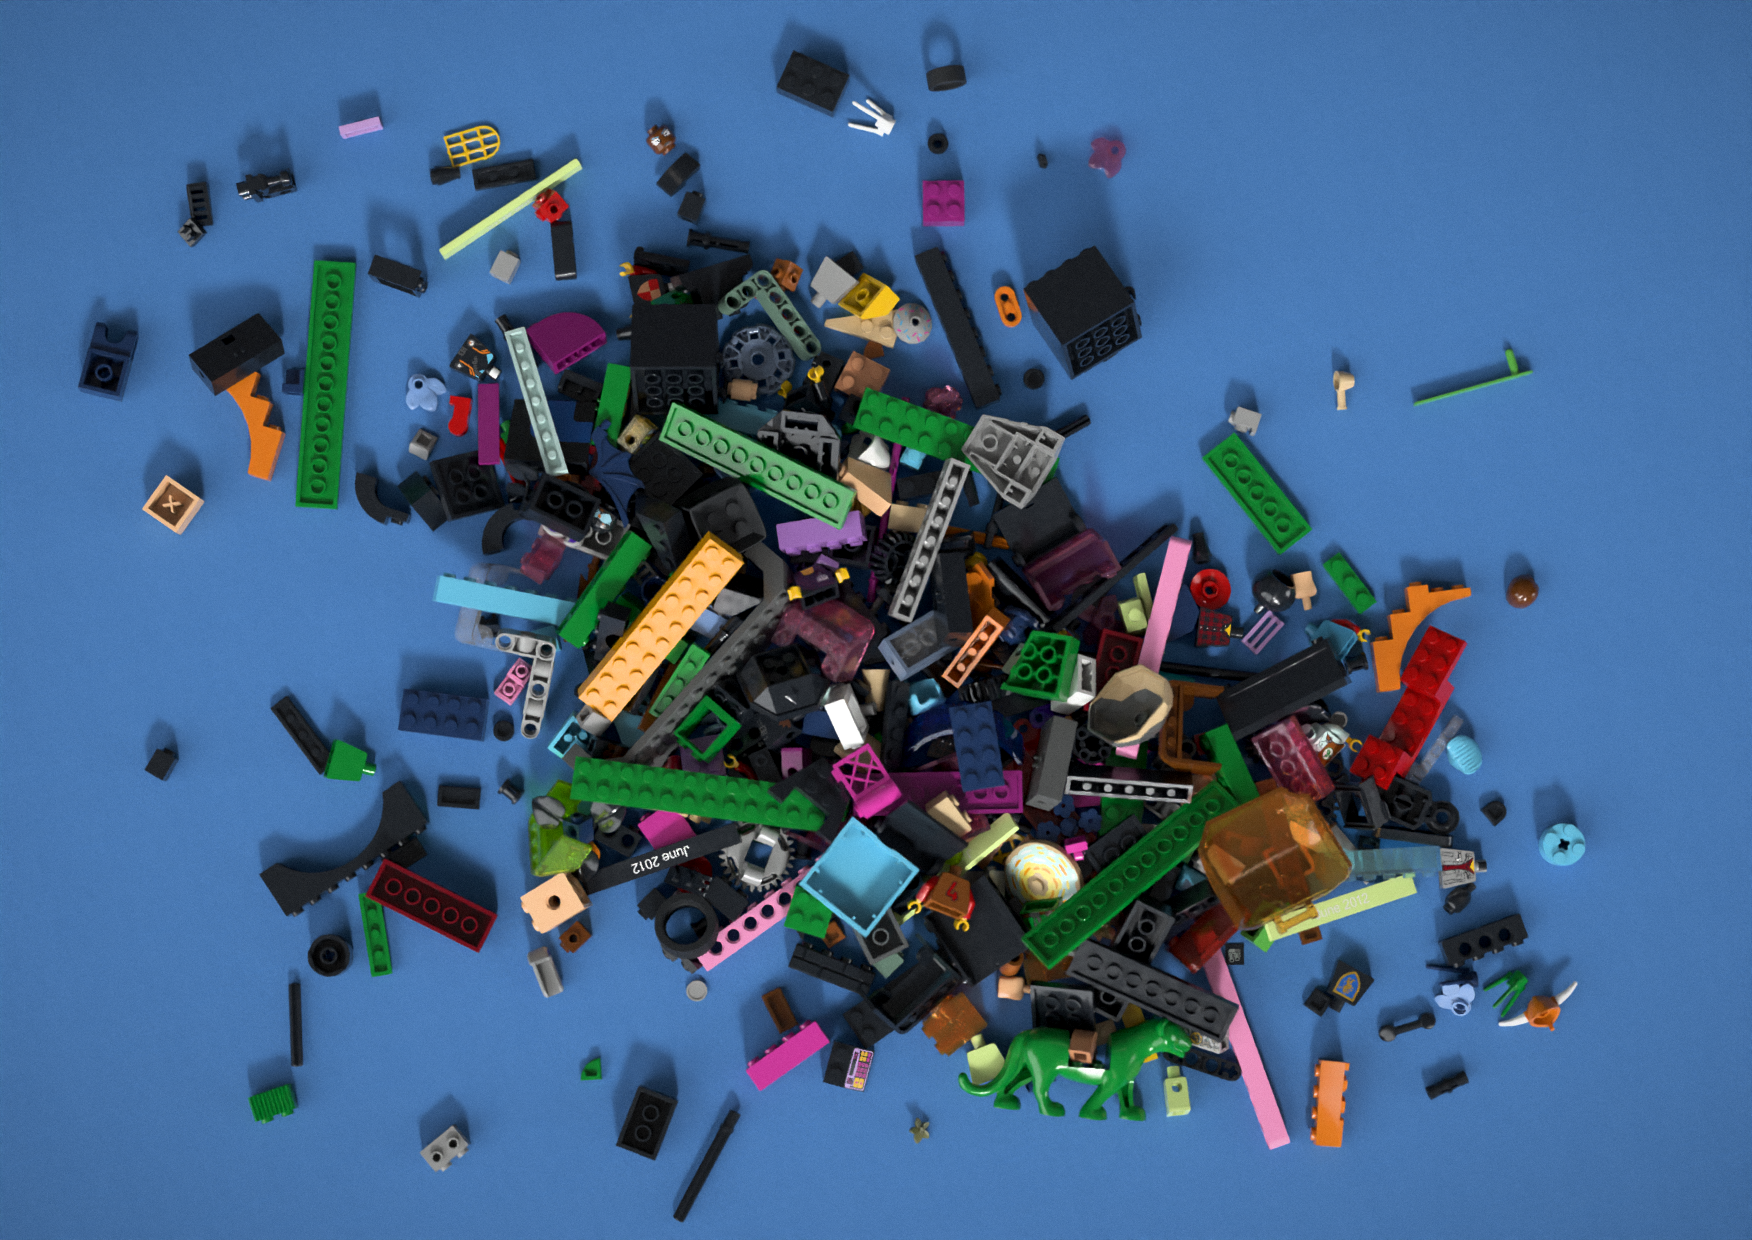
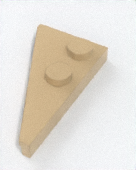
M892 310L885 316L861 319L858 316L827 319L825 327L894 348L897 335L893 329V317L897 310Z

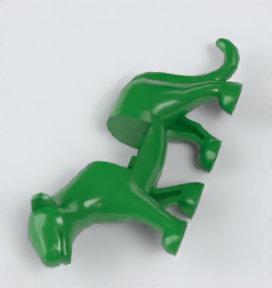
M1153 1014L1151 1019L1110 1033L1106 1044L1104 1064L1101 1060H1092V1064L1070 1060L1069 1030L1054 1027H1037L1021 1031L1014 1037L1001 1071L989 1083L976 1085L970 1082L967 1074L964 1072L959 1074L958 1083L963 1091L974 1096H989L997 1092L993 1104L995 1108L1020 1110L1021 1101L1013 1094L1021 1086L1033 1081V1093L1038 1102L1039 1113L1062 1117L1065 1116L1064 1105L1052 1101L1048 1094L1054 1079L1060 1075L1071 1081L1098 1086L1081 1107L1078 1117L1091 1120H1107V1112L1102 1105L1117 1092L1119 1118L1145 1121V1110L1133 1103L1134 1080L1139 1074L1145 1059L1158 1052H1168L1183 1058L1185 1052L1191 1049L1192 1041L1181 1025Z

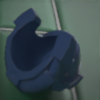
M1010 605L1002 609L1001 613L1011 620L1003 629L999 638L1002 642L1005 641L1009 645L1026 642L1025 633L1030 630L1029 627L1039 629L1041 626L1028 611Z

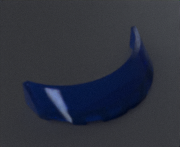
M967 701L942 703L917 716L905 731L901 772L911 755L922 745L935 738L953 734L949 708L975 703ZM994 710L993 716L998 745L1007 751L1018 765H1023L1025 749L1022 734L1004 718V715Z

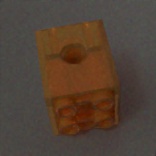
M960 991L955 996L950 994L940 1004L930 1010L931 1015L922 1021L924 1026L921 1029L929 1039L933 1037L937 1043L934 1046L943 1056L946 1053L949 1057L987 1027L988 1024L963 992Z

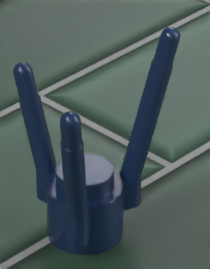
M1426 965L1427 969L1462 973V975H1458V980L1440 982V986L1457 984L1462 986L1470 983L1473 988H1478V975L1476 971H1469V968L1460 969Z

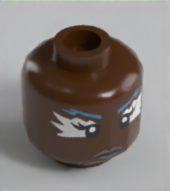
M655 124L647 131L649 136L646 138V143L656 154L662 153L665 155L676 146V136L667 125L658 127Z

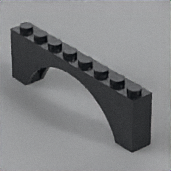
M398 781L382 792L383 811L376 834L369 845L352 861L336 869L319 873L301 872L288 868L281 863H275L259 874L286 917L291 915L294 918L305 911L303 907L309 903L311 906L322 900L321 895L326 892L329 894L340 888L339 883L344 880L346 882L351 881L357 876V871L362 868L364 871L375 864L373 862L378 857L385 858L392 853L391 849L396 845L401 847L410 841L408 837L414 833L419 835L427 830L426 825L430 822L403 781Z

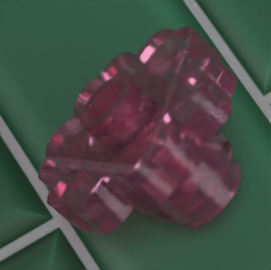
M946 386L943 390L933 387L925 394L924 409L954 419L956 412L962 408L963 399L954 387Z

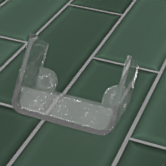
M477 562L471 566L468 577L477 579L476 583L484 584V581H490L500 586L507 581L509 574L533 579L534 575L529 571L508 566ZM466 607L460 608L455 628V637L460 643L514 656V653L501 651L496 645H492V630L487 626L479 624L482 614L481 610Z

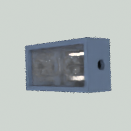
M933 610L886 637L878 646V649L901 682L959 648L938 647Z

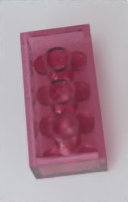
M1295 715L1262 730L1251 738L1293 812L1326 797L1336 788Z

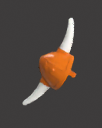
M1574 981L1561 993L1550 998L1546 996H1533L1526 1011L1517 1017L1501 1021L1498 1025L1514 1026L1529 1022L1534 1027H1549L1551 1031L1555 1030L1553 1023L1560 1014L1559 1005L1570 996L1578 984L1577 981Z

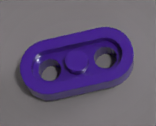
M1050 703L1033 709L1029 713L1028 721L1033 728L1041 729L1043 724L1054 715H1057L1054 711H1051ZM1061 713V715L1058 716V717L1065 718L1066 716H1069V715H1065V714H1062V713ZM1036 715L1041 716V722L1035 720Z

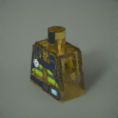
M635 415L617 439L621 444L618 450L636 454L660 428L644 415ZM632 436L635 439L634 444L631 443Z

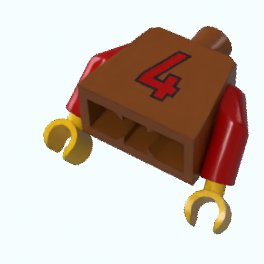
M951 865L948 873L942 872L938 876H933L926 881L916 894V900H910L907 908L910 909L912 904H917L918 907L914 913H919L921 911L920 903L924 902L923 906L955 918L954 927L957 930L959 925L964 923L962 930L967 931L969 929L967 919L971 917L975 900L970 889V882L960 878L962 868Z

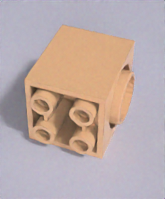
M569 870L561 872L520 897L522 908L526 913H530L533 919L531 921L536 931H540L541 934L554 929L593 905L579 880ZM557 896H558V897L560 898V900H561V903H560V904H559V903L557 902V900H556V897H557Z

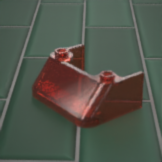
M1220 890L1222 901L1218 905L1208 909L1179 938L1175 935L1167 943L1169 947L1165 951L1188 974H1195L1253 915L1227 890Z

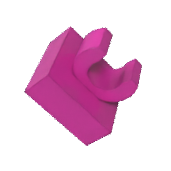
M1085 835L1064 839L1067 854L1074 853L1075 861L1083 860L1082 850L1088 849Z

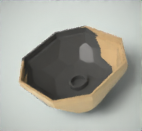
M1142 664L1115 673L1089 705L1088 730L1112 746L1120 748L1137 745L1149 740L1163 727L1173 704L1172 688L1168 680Z

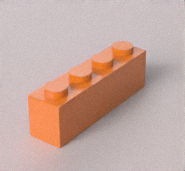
M993 607L942 677L959 689L1011 619Z

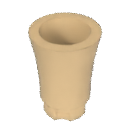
M861 669L863 682L872 688L865 698V703L874 701L877 705V711H883L890 669Z

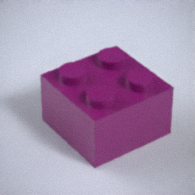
M923 181V226H964V181Z

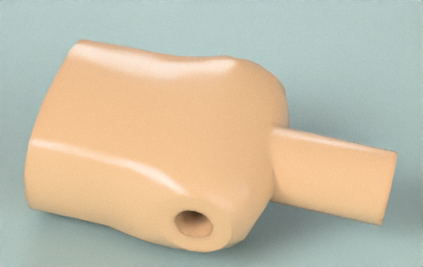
M1306 571L1290 575L1291 580L1296 586L1295 598L1302 599L1304 611L1311 610L1310 597L1317 593L1312 572Z
M999 976L998 998L1021 1000L1024 993L1030 994V985H1025L1023 977Z

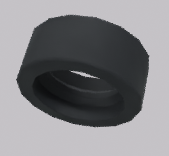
M962 65L942 66L926 73L928 89L933 92L956 89L967 82L964 66Z

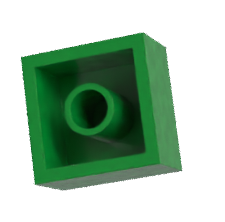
M796 886L784 927L824 939L833 911L804 888Z

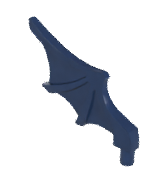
M605 419L600 426L595 428L591 435L597 449L598 461L595 467L589 470V474L598 480L608 491L619 512L623 527L626 528L629 524L627 516L629 499L637 489L645 488L643 481L639 480L630 469L629 458L632 457V454L618 450L608 441L606 430L611 426V423Z

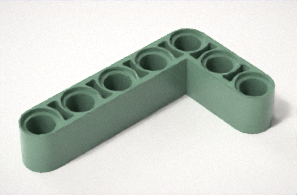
M766 270L758 271L718 301L719 311L724 315H730L756 297L801 360H811L821 351V344L773 276ZM758 278L762 280L763 285L758 282ZM742 289H745L747 291L748 296L743 294ZM770 295L775 298V302L770 299ZM727 300L732 302L733 307L728 305ZM782 312L787 315V319L783 317ZM794 329L799 332V336L795 334ZM806 346L810 347L812 353L807 351Z

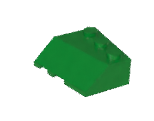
M1033 630L1020 652L1021 656L1016 665H1013L1007 681L1002 684L1000 689L1030 697L1067 703L1080 641L1072 636Z

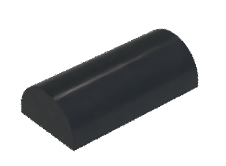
M998 556L986 566L994 577L992 591L1007 606L1012 605L1024 609L1032 617L1036 618L1041 627L1039 629L1029 627L1032 631H1041L1057 616V613L1001 557Z

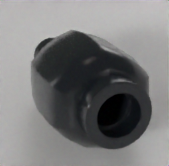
M1470 882L1466 887L1455 888L1446 896L1443 909L1450 915L1460 913L1471 901V893L1476 889V886Z

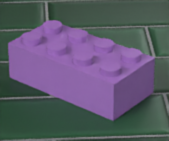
M859 510L848 513L845 524L840 530L817 518L776 524L779 549L785 554H789V557L799 556L803 551L818 553L822 551L821 548L830 547V550L841 549L844 544L859 546L863 544V541L868 540L864 516Z

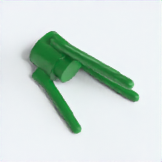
M1518 970L1514 973L1509 971L1505 976L1483 989L1488 991L1508 980L1506 984L1509 988L1492 1006L1496 1008L1512 991L1515 992L1501 1013V1017L1506 1015L1520 993L1525 989V985L1529 982Z

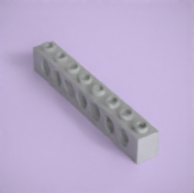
M953 458L945 460L888 611V616L906 623H912L971 465Z

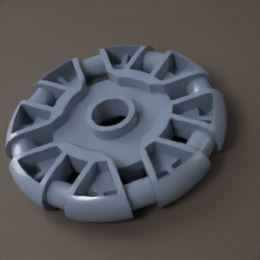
M757 323L756 326H743L731 335L732 338L723 347L724 370L722 371L728 383L733 382L731 378L740 379L742 375L753 381V383L766 380L767 386L757 387V397L765 394L770 396L782 389L781 384L788 380V378H791L794 373L796 358H793L792 352L794 349L787 339L773 326ZM758 334L759 339L751 340L750 335ZM770 337L776 340L774 345L767 342ZM738 342L744 345L740 351L735 348ZM778 353H784L785 359L779 360ZM755 355H762L764 357L763 364L755 365L752 362ZM737 360L738 367L732 368L731 362ZM777 369L782 372L779 378L774 376Z

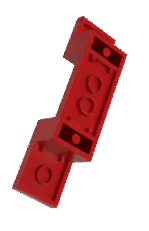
M1429 625L1400 678L1407 686L1403 696L1379 739L1369 734L1349 770L1351 773L1363 779L1373 775L1376 785L1385 790L1388 789L1395 774L1405 779L1455 688L1448 681V678L1467 646L1466 641Z

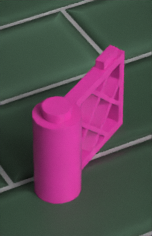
M869 743L832 765L834 770L831 773L838 783L842 781L857 804L854 809L860 818L864 816L867 819L902 797L899 789L888 775ZM866 750L871 755L870 765L858 762L859 755ZM846 763L854 765L852 776L842 774L839 767ZM857 766L869 768L867 779L854 777ZM871 769L880 770L884 778L878 782L869 780ZM854 780L865 782L864 790L857 795L852 789Z

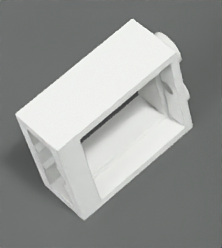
M849 683L830 690L825 703L827 713L844 750L861 747L869 730L867 720Z

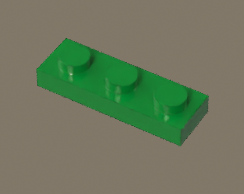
M1339 552L1322 564V567L1359 615L1377 602Z

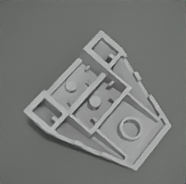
M983 414L961 451L1003 499L1023 509L1035 496L1055 464L1065 437L1048 427H1039Z

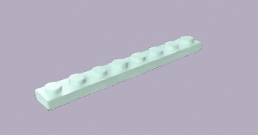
M525 327L504 332L546 473L554 477L567 474V466Z

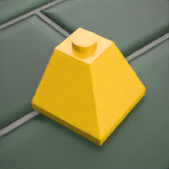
M863 273L858 279L859 284L845 295L838 305L861 319L888 315L900 298L886 284Z

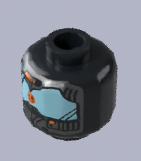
M608 501L600 503L590 527L602 534L610 532L619 519L616 506Z

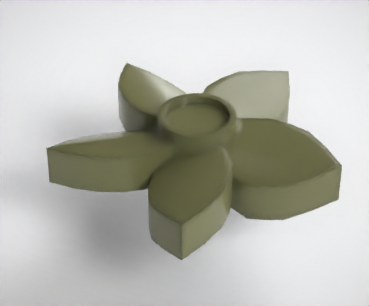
M919 1118L915 1119L916 1127L909 1129V1132L914 1134L915 1143H919L922 1138H929V1133L926 1129L930 1122L921 1123Z

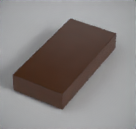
M780 987L761 996L780 1034L798 1025Z

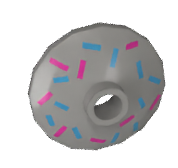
M908 303L901 306L895 312L893 329L902 341L908 344H918L930 335L932 320L924 307L915 303ZM913 319H916L918 323L917 326L913 325Z

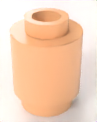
M733 378V382L728 383L727 394L731 395V399L756 400L758 383Z

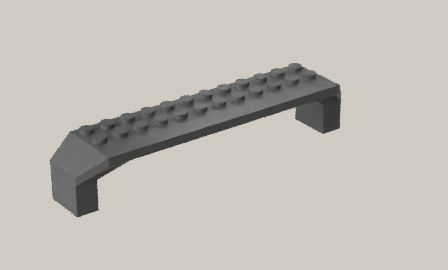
M760 542L744 553L747 559L764 574V599L624 757L602 760L662 768L668 761V757L673 756L679 749V744L676 742L678 737L673 733L707 695L712 699L718 683L732 675L737 678L736 673L750 660L752 655L765 652L801 612L802 608L799 599L790 600L788 598L787 589L790 583L794 581L793 570L765 544ZM699 723V724L694 728V730L687 736V738H689L690 735L698 728V726L700 725V723ZM576 743L562 757L572 769L575 766L576 756L593 758Z

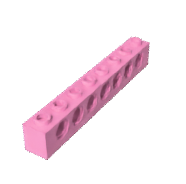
M822 855L816 858L815 861L817 862ZM808 865L798 871L799 876L794 880L789 877L782 882L780 890L775 892L772 889L765 894L763 902L760 904L754 902L748 906L746 914L743 916L739 915L734 922L729 920L731 923L726 928H723V926L719 927L716 941L722 944V951L714 953L710 949L703 956L697 957L707 972L787 916L791 902L783 905L779 901V896L787 892L791 895L792 901L797 883L803 880L811 870ZM767 904L774 908V913L770 917H766L762 913V908ZM748 917L756 919L757 925L754 929H748L745 926V920ZM731 929L739 931L740 936L737 941H731L728 938V932Z

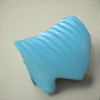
M934 678L925 679L910 686L908 699L909 715L914 716L924 713L946 701L940 684Z
M1458 735L1448 742L1446 754L1449 763L1454 768L1462 771L1464 774H1472L1479 769L1482 764V754L1478 743L1465 735Z
M1183 862L1175 888L1184 891L1205 879H1209V877L1198 872L1188 863Z

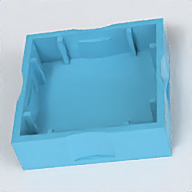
M852 817L799 885L861 935L867 937L919 869L898 852L886 846L874 833Z

